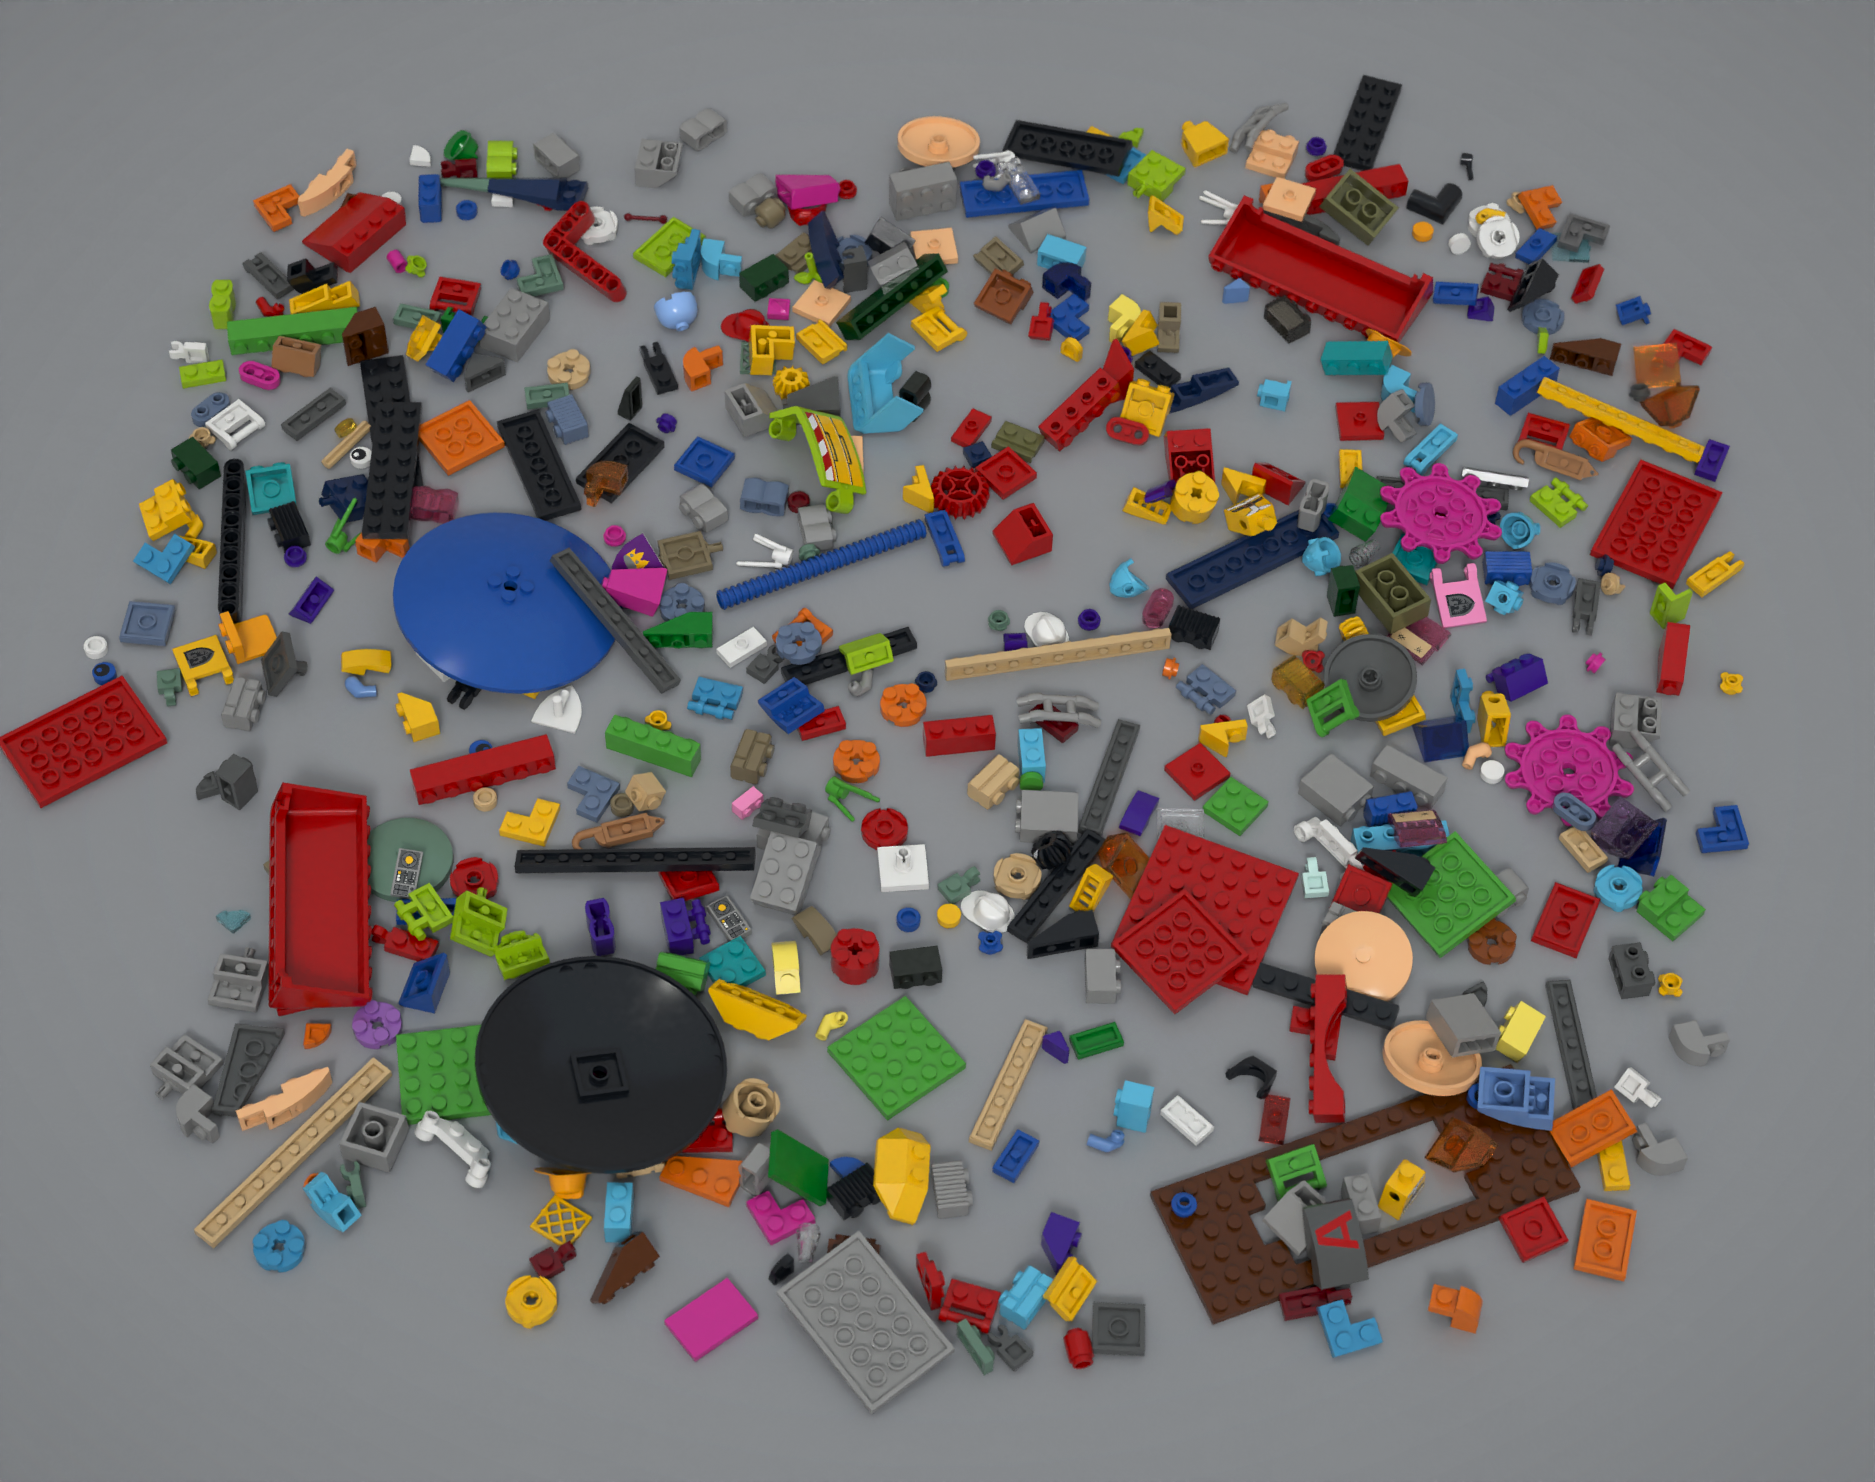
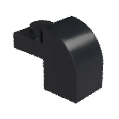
M305 258L291 263L287 267V282L301 294L324 284L331 286L337 283L338 266L334 262L314 268Z

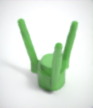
M356 498L352 499L343 518L340 520L338 517L329 538L325 542V546L333 553L339 554L342 550L347 552L361 534L359 533L347 542L348 536L341 531L357 502Z
M836 776L832 777L825 787V792L829 794L828 800L834 803L852 822L855 818L838 799H845L851 791L875 802H880V798L873 796L865 790L847 784Z

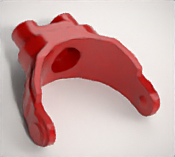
M826 204L813 209H791L788 205L787 208L790 218L797 225L802 226L808 225L821 211H826Z

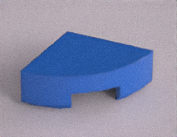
M840 1157L830 1162V1167L840 1178H844L864 1165L862 1161L852 1157Z

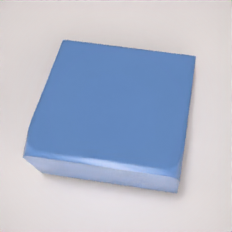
M1241 278L1233 281L1224 287L1222 302L1224 304L1247 302L1250 287Z

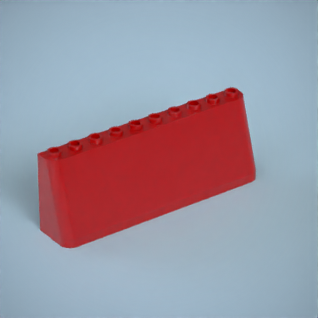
M1243 196L1208 256L1212 269L1217 272H1225L1235 280L1241 278L1253 288H1261L1271 296L1284 298L1288 303L1302 306L1312 314H1320L1330 322L1336 321L1348 330H1356L1362 333L1366 338H1368L1366 330L1372 329L1398 343L1402 340L1433 294L1432 276L1423 273L1420 279H1418L1416 274L1411 278L1264 214L1262 207L1256 209L1252 205L1254 199Z
M283 782L272 803L269 836L268 1003L270 1008L364 1007L367 1002L371 1001L372 988H369V981L372 976V967H369V960L372 954V947L368 943L372 927L368 925L371 915V905H368V899L371 894V885H368L371 866L367 864L371 847L367 845V839L370 835V825H367L370 806L367 805L366 795Z

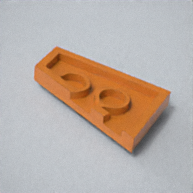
M674 1156L668 1159L660 1174V1181L730 1207L740 1187L739 1178L741 1175L738 1167L742 1161Z

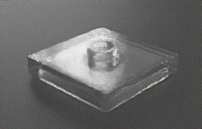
M1157 807V841L1165 825L1204 839V809Z

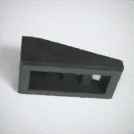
M637 376L625 389L617 412L619 416L630 421L643 407L641 380Z

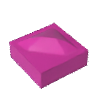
M769 298L767 319L789 320L790 299Z

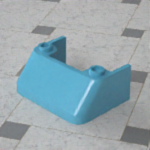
M887 333L850 366L847 376L853 427L856 431L862 434L899 432L923 413V408L898 396L893 398L892 383L899 379L902 374L901 361L915 350L914 345Z

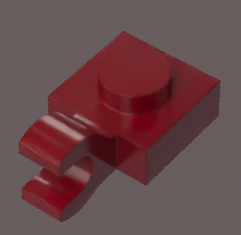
M476 158L455 160V164L450 161L441 162L442 178L457 176V178H478Z
M571 1241L562 1244L556 1252L552 1247H549L529 1258V1262L538 1277L541 1276L549 1280L565 1270L564 1262L572 1260L577 1255Z

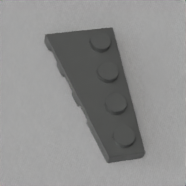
M235 1023L212 1108L213 1114L237 1117L236 1110L241 1109L248 1101L284 1037V1029Z

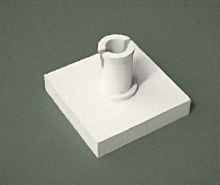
M925 844L877 847L881 892L929 889Z

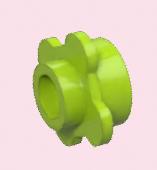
M409 255L407 257L408 264L405 267L406 271L420 278L424 277V270L427 267L425 259L419 255Z

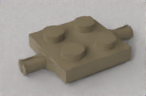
M701 531L657 541L660 551L658 558L664 568L667 569L669 580L713 570L710 553L723 551L722 542L708 545Z

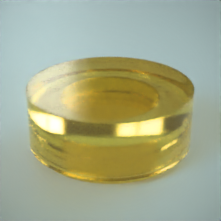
M348 418L340 422L334 431L339 438H343L356 429L357 424L352 418Z

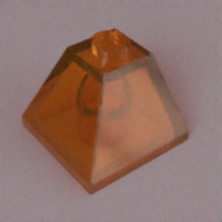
M1674 385L1647 398L1645 401H1641L1640 404L1659 426H1669L1670 429L1682 425V421L1690 418L1700 388L1699 385Z
M1128 833L1108 835L1097 852L1103 869L1113 875L1115 883L1131 900L1150 858Z
M1451 1117L1424 1158L1455 1173L1485 1165L1493 1156L1498 1143L1479 1128Z

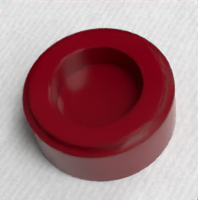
M796 491L788 496V508L794 513H798V508L810 506V498L804 492Z

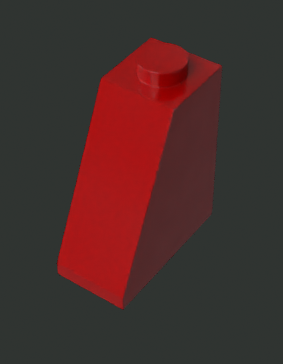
M1667 622L1659 647L1656 693L1680 695L1684 682L1690 625Z

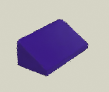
M316 576L293 606L289 615L311 624L334 592V589Z

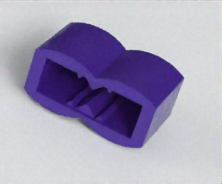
M604 898L586 901V922L594 954L596 956L613 954L616 949L615 933L607 901Z

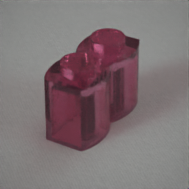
M428 486L414 487L410 518L417 521H433L441 524L454 520L459 504L458 493L450 489L435 490Z

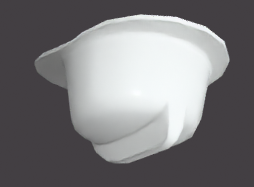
M1033 613L1025 620L1024 628L1036 647L1061 644L1069 641L1064 623L1050 613Z
M977 890L971 892L961 902L963 915L990 933L994 931L1006 932L1007 926L1015 917L1013 909L1007 900L999 894Z

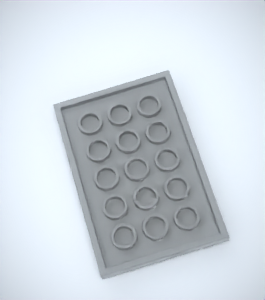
M857 1231L776 1291L777 1296L871 1414L875 1413L955 1352V1348L860 1231Z

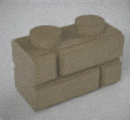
M750 729L744 730L730 766L732 779L745 780L747 783L756 785L760 776L765 777L768 767L766 763L767 758L771 759L773 757L775 745H772V736L770 734L757 733V731Z

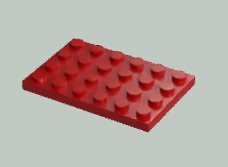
M1640 459L1592 547L1590 556L1602 558L1605 554L1609 555L1614 560L1615 566L1656 583H1666L1669 588L1674 589L1723 492Z
M123 676L0 737V749L40 808L167 744L165 735Z

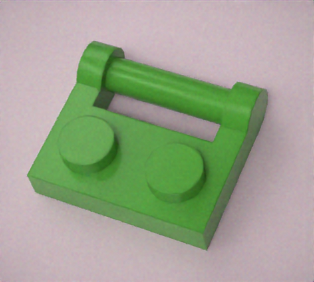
M1340 679L1306 699L1315 730L1320 737H1325L1330 733V730L1347 720H1354L1359 717V710L1354 705L1347 680ZM1344 707L1345 711L1326 723L1324 722L1323 718Z
M1309 1144L1265 1160L1278 1202L1289 1190L1296 1186L1293 1185L1285 1188L1283 1181L1309 1172H1313L1314 1177L1306 1182L1313 1189L1317 1188L1320 1190L1327 1187L1314 1144Z

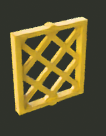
M554 1195L548 1204L541 1209V1213L530 1225V1228L559 1246L566 1243L565 1235L575 1234L570 1240L573 1245L592 1221V1217ZM556 1203L557 1210L548 1212L552 1204ZM560 1204L564 1205L567 1208L560 1209ZM571 1212L572 1219L562 1220L561 1213ZM574 1212L582 1217L575 1218ZM558 1214L559 1221L550 1223L549 1215ZM546 1216L547 1223L537 1225L540 1219ZM585 1220L582 1227L577 1229L576 1222ZM573 1223L574 1230L564 1231L563 1224ZM560 1225L561 1232L552 1234L551 1226ZM546 1227H547V1228H548V1233L545 1232V1231H543V1230L540 1229V1228H546ZM562 1236L563 1242L556 1239L555 1237Z

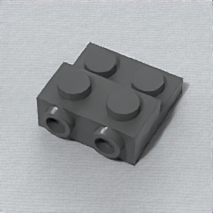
M770 797L761 803L760 812L754 817L752 826L799 838L809 828L812 810L806 809V805L801 803H792L790 805L783 803V800L780 798Z

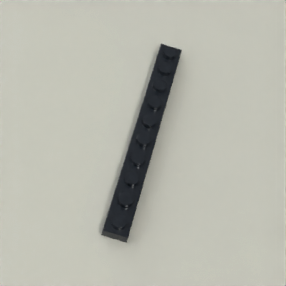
M755 847L517 850L514 867L515 873L754 871L756 850Z

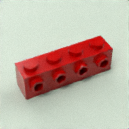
M1099 368L1038 426L1041 435L1045 436V440L1059 452L1064 447H1068L1080 432H1084L1087 429L1089 423L1101 416L1104 409L1119 398L1122 393L1119 383L1102 368Z

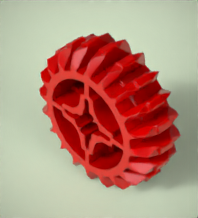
M955 465L952 470L946 467L945 472L939 471L938 476L934 477L933 483L930 486L934 497V508H938V511L945 510L948 516H954L955 520L958 517H963L965 520L968 515L973 518L975 513L980 514L982 509L986 508L990 497V487L986 477H982L980 471L974 473L973 467L969 470L965 466L957 468Z

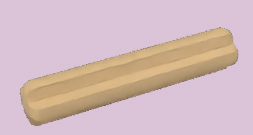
M365 420L362 421L322 459V464L327 469L333 467L370 431L371 425Z

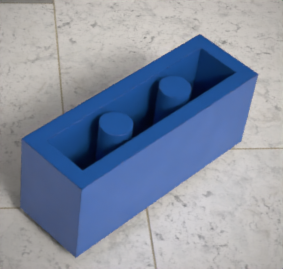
M458 309L425 365L435 373L454 382L461 375L464 364L471 357L478 341L483 338L487 327L480 320Z
M1543 356L1500 385L1495 404L1509 416H1512L1541 396L1537 391L1544 377L1557 382L1560 368Z

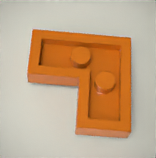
M289 184L253 200V203L272 231L275 232L292 224V219L286 212V209L297 205L300 196L292 185Z
M1553 185L1520 193L1518 198L1537 230L1539 228H1551L1557 223L1550 208L1559 207L1562 200Z

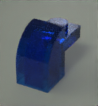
M1059 263L1043 273L1042 289L1056 299L1070 291L1083 301H1086L1090 298L1091 282L1086 277L1081 276V267L1079 265Z

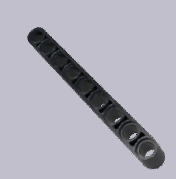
M235 458L226 461L223 470L218 590L219 616L221 613L229 611L234 624L242 621L247 490L244 464L241 460Z

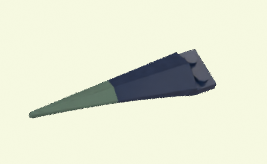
M440 178L441 186L494 193L528 201L558 211H568L573 204L583 201L588 190L587 181H567V178Z

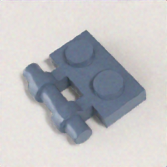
M1203 664L1187 676L1186 682L1188 685L1183 681L1178 682L1176 688L1184 698L1191 699L1197 704L1196 707L1199 710L1206 711L1209 715H1212L1216 710L1212 704L1220 709L1236 696L1234 688Z

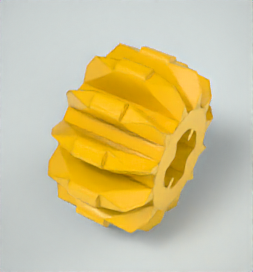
M793 365L791 368L784 366L782 371L777 370L776 376L773 379L774 392L776 395H780L781 400L787 398L788 394L810 386L807 372H803L801 367L795 369Z
M1358 616L1348 618L1339 624L1343 641L1355 636L1369 634L1363 621Z

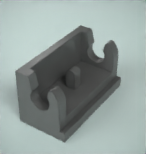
M860 245L858 248L843 251V256H854L853 258L843 260L844 293L867 290V258L863 246Z

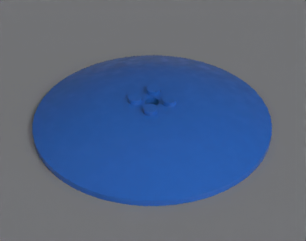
M513 513L469 515L451 520L434 528L422 536L408 550L397 569L394 579L393 608L400 630L414 651L428 664L446 676L463 684L492 692L514 694L541 692L564 686L589 673L606 657L616 640L550 562L552 555L570 548L600 584L604 577L608 578L611 570L589 544L570 531L551 522ZM510 586L515 588L516 590H506L505 587Z

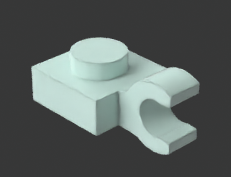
M1316 857L1306 858V873L1301 875L1304 898L1328 897L1329 887L1326 871L1318 872Z

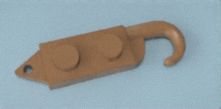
M1531 439L1520 440L1513 448L1514 459L1520 464L1525 462L1520 458L1519 451L1521 448L1527 447L1536 450V463L1546 469L1578 480L1599 475L1589 463V459Z
M643 813L601 823V826L576 833L572 839L573 849H582L579 846L580 841L592 837L595 838L599 845L607 848L653 837V833L665 824V820Z

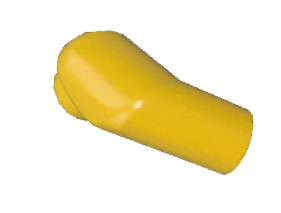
M1485 208L1477 213L1476 221L1479 224H1483L1487 219L1494 216L1505 217L1506 212Z
M191 510L192 521L187 523L189 530L185 537L196 539L203 529V522Z

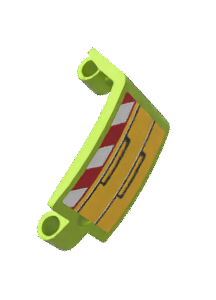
M799 406L769 413V417L774 419L769 425V434L774 439L791 441L796 435V423L801 424L811 449L821 486L836 489L826 498L827 509L840 514L850 513L854 506L853 493L865 495L866 487L858 453L843 419L840 416Z

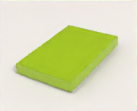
M672 217L633 253V258L662 276L667 277L675 264H672L673 251H677L679 243L685 244V239L690 237L693 228ZM700 233L701 245H702L703 239H704V238L706 239V236H705L704 234Z

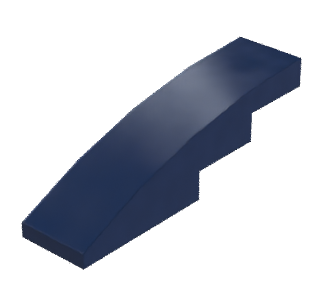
M821 211L808 223L809 240L825 288L831 289L844 278L839 266L842 259L837 250L840 244L825 211Z
M1229 367L1192 375L1189 382L1171 385L1170 392L1175 393L1169 414L1219 396L1238 386L1239 381Z

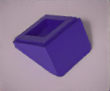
M1490 297L1477 299L1476 306L1469 305L1467 317L1475 320L1493 321L1495 306Z
M1025 633L1003 634L1004 651L1028 648Z
M1056 1031L1043 1036L1042 1049L1063 1064L1068 1063L1069 1047L1062 1033Z

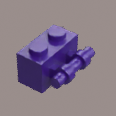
M1523 654L1519 659L1515 658L1501 665V667L1494 668L1491 673L1485 676L1488 683L1495 681L1497 694H1504L1505 699L1510 702L1548 684L1543 659L1532 654Z
M684 898L660 902L661 919L669 953L681 956L693 954V940L700 939L702 945L710 943L709 935L711 932L709 925L705 921L706 910L702 906L701 900H693L692 910L688 911ZM691 921H696V928L691 929Z

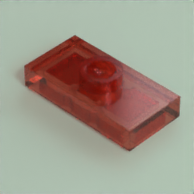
M1270 1094L1265 1098L1259 1141L1278 1145L1284 1144L1291 1098Z

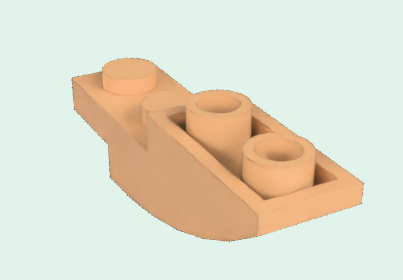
M346 149L342 156L338 157L333 168L328 170L326 176L319 173L310 182L308 189L298 199L301 216L305 217L325 208L354 182L352 171L356 167L353 150Z
M329 1068L315 1069L302 1077L291 1078L286 1083L280 1084L281 1094L271 1095L263 1101L247 1104L241 1109L236 1110L242 1131L265 1122L269 1130L306 1111L331 1086L332 1078Z

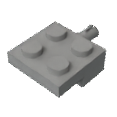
M249 947L245 948L243 957L220 953L213 973L214 982L208 997V1004L257 1013L269 976L268 961L253 959L255 949H249Z
M184 1034L171 1049L166 1047L150 1064L153 1075L164 1082L160 1089L155 1092V1095L164 1100L171 1090L184 1094L193 1084L201 1089L224 1064L223 1059Z

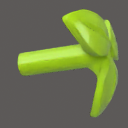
M810 252L806 253L805 260L809 272L796 274L794 280L801 284H809L813 279L823 283L813 254Z

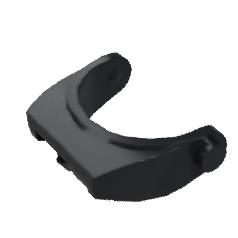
M1250 1056L1231 1069H1228L1225 1075L1229 1080L1240 1075L1260 1078L1265 1083L1257 1092L1256 1097L1261 1100L1265 1099L1270 1093L1277 1076V1070L1255 1056Z

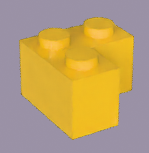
M751 325L749 336L750 375L772 376L774 359L793 360L795 346L794 327Z

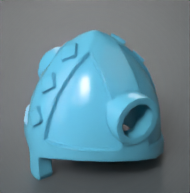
M1522 512L1506 514L1500 523L1502 538L1512 549L1526 547L1532 542L1535 535L1540 534L1541 530L1539 523H1534L1529 516Z
M1326 537L1308 540L1309 545L1304 551L1302 562L1307 568L1314 571L1315 576L1326 575L1330 573L1331 568L1340 566L1341 553L1333 540Z
M1132 558L1121 563L1112 575L1109 583L1110 592L1117 597H1134L1149 589L1146 583L1128 570V566L1134 563Z

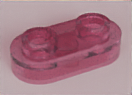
M1161 588L1152 593L1142 614V621L1147 627L1158 628L1164 624L1173 607L1174 595L1171 591Z

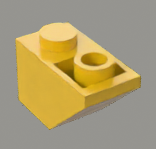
M402 692L397 694L398 703L395 704L396 711L399 717L403 716L405 720L402 722L406 735H411L413 742L440 734L439 722L430 702Z

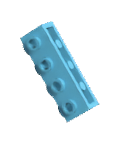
M1431 820L1422 823L1408 822L1399 825L1385 824L1376 827L1361 826L1353 828L1350 842L1358 850L1357 853L1365 847L1386 851L1396 850V852L1415 854L1421 857L1450 834L1446 820Z

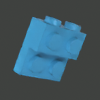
M692 229L690 237L685 239V244L679 243L677 251H673L672 264H675L672 277L676 279V288L693 290L701 263L700 230Z

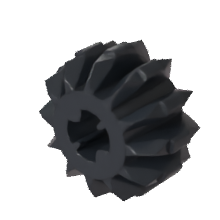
M1052 831L1050 834L1046 833L1044 837L1039 838V841L1033 844L1031 853L1038 866L1042 869L1051 870L1053 867H1058L1059 864L1065 863V859L1071 856L1073 848L1065 834L1061 831Z

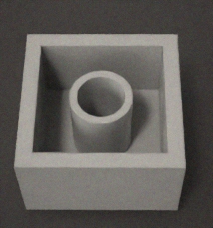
M359 1102L339 1143L342 1158L352 1162L357 1161L359 1164L390 1173L409 1132L406 1115Z

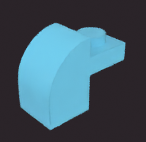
M703 239L701 246V266L703 272L715 280H719L720 274L739 277V273L742 271V256L725 254L724 241Z
M1391 365L1387 375H1384L1381 389L1382 401L1392 393L1403 389L1415 405V395L1418 391L1409 388L1411 373Z
M320 1172L303 1188L312 1202L310 1206L318 1216L331 1227L341 1232H344L361 1216L351 1198L339 1193L326 1173Z

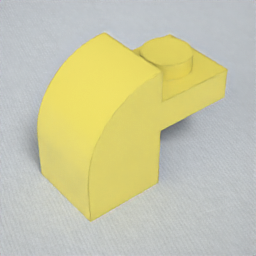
M1123 294L1109 306L1108 321L1113 323L1110 326L1109 342L1111 343L1116 338L1118 341H1121L1141 314L1138 304Z
M796 941L771 943L776 995L800 993Z

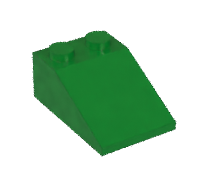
M1355 467L1328 520L1366 542L1375 533L1381 522L1380 517L1386 511L1388 502L1382 500L1380 490L1387 485Z

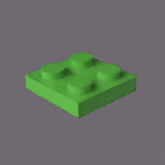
M1230 777L1203 805L1202 812L1238 836H1241L1268 807L1269 801Z

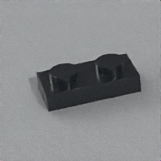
M1148 351L1135 361V368L1157 385L1170 388L1171 385L1181 380V373L1151 351Z

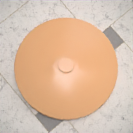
M930 116L906 123L899 130L897 146L905 158L916 164L926 167L950 162L953 168L969 163L974 159V155H978L980 137L976 130L965 122L948 117Z
M1358 911L1343 915L1327 926L1317 942L1315 950L1317 975L1345 974L1348 990L1383 1001H1391L1404 989L1412 971L1413 955L1408 937L1397 923L1379 913Z
M1410 1021L1396 1026L1388 1033L1382 1050L1383 1061L1389 1072L1397 1080L1411 1089L1429 1095L1452 1096L1469 1090L1477 1082L1480 1067H1482L1480 1053L1452 1058L1428 1021Z

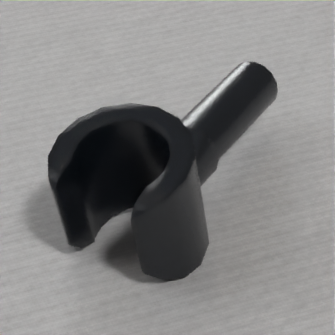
M1462 153L1460 165L1467 166L1468 178L1473 180V155Z

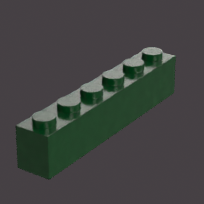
M923 254L915 261L918 266L888 281L836 321L845 340H861L946 274L948 270L940 254Z

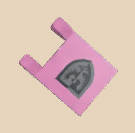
M1475 563L1467 564L1464 568V574L1467 579L1464 581L1443 584L1440 568L1432 569V572L1429 574L1443 629L1487 622Z

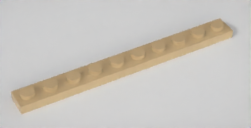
M1158 628L1151 631L1110 635L1108 637L1089 638L1074 642L1067 641L1061 644L999 651L984 655L977 654L964 658H952L945 660L946 681L1170 649L1171 632L1169 628Z
M373 1057L194 1229L195 1234L214 1249L354 1113L359 1102L365 1103L392 1077L391 1070Z

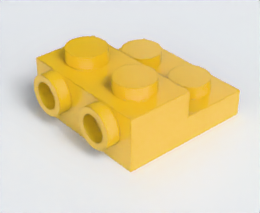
M1138 378L1137 381H1132L1129 384L1120 417L1142 423L1149 430V434L1160 437L1175 393L1170 392L1171 388L1158 385L1157 388L1149 386L1150 381Z
M174 479L154 489V496L139 503L148 536L152 541L192 521L190 515L192 509L184 496L186 490L180 482L177 483Z

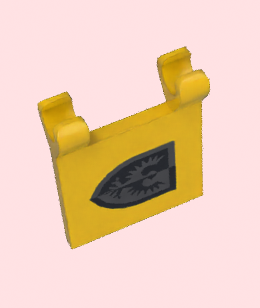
M217 635L172 649L190 696L199 694L195 680L219 672L222 673L226 685L233 683V672L227 662Z

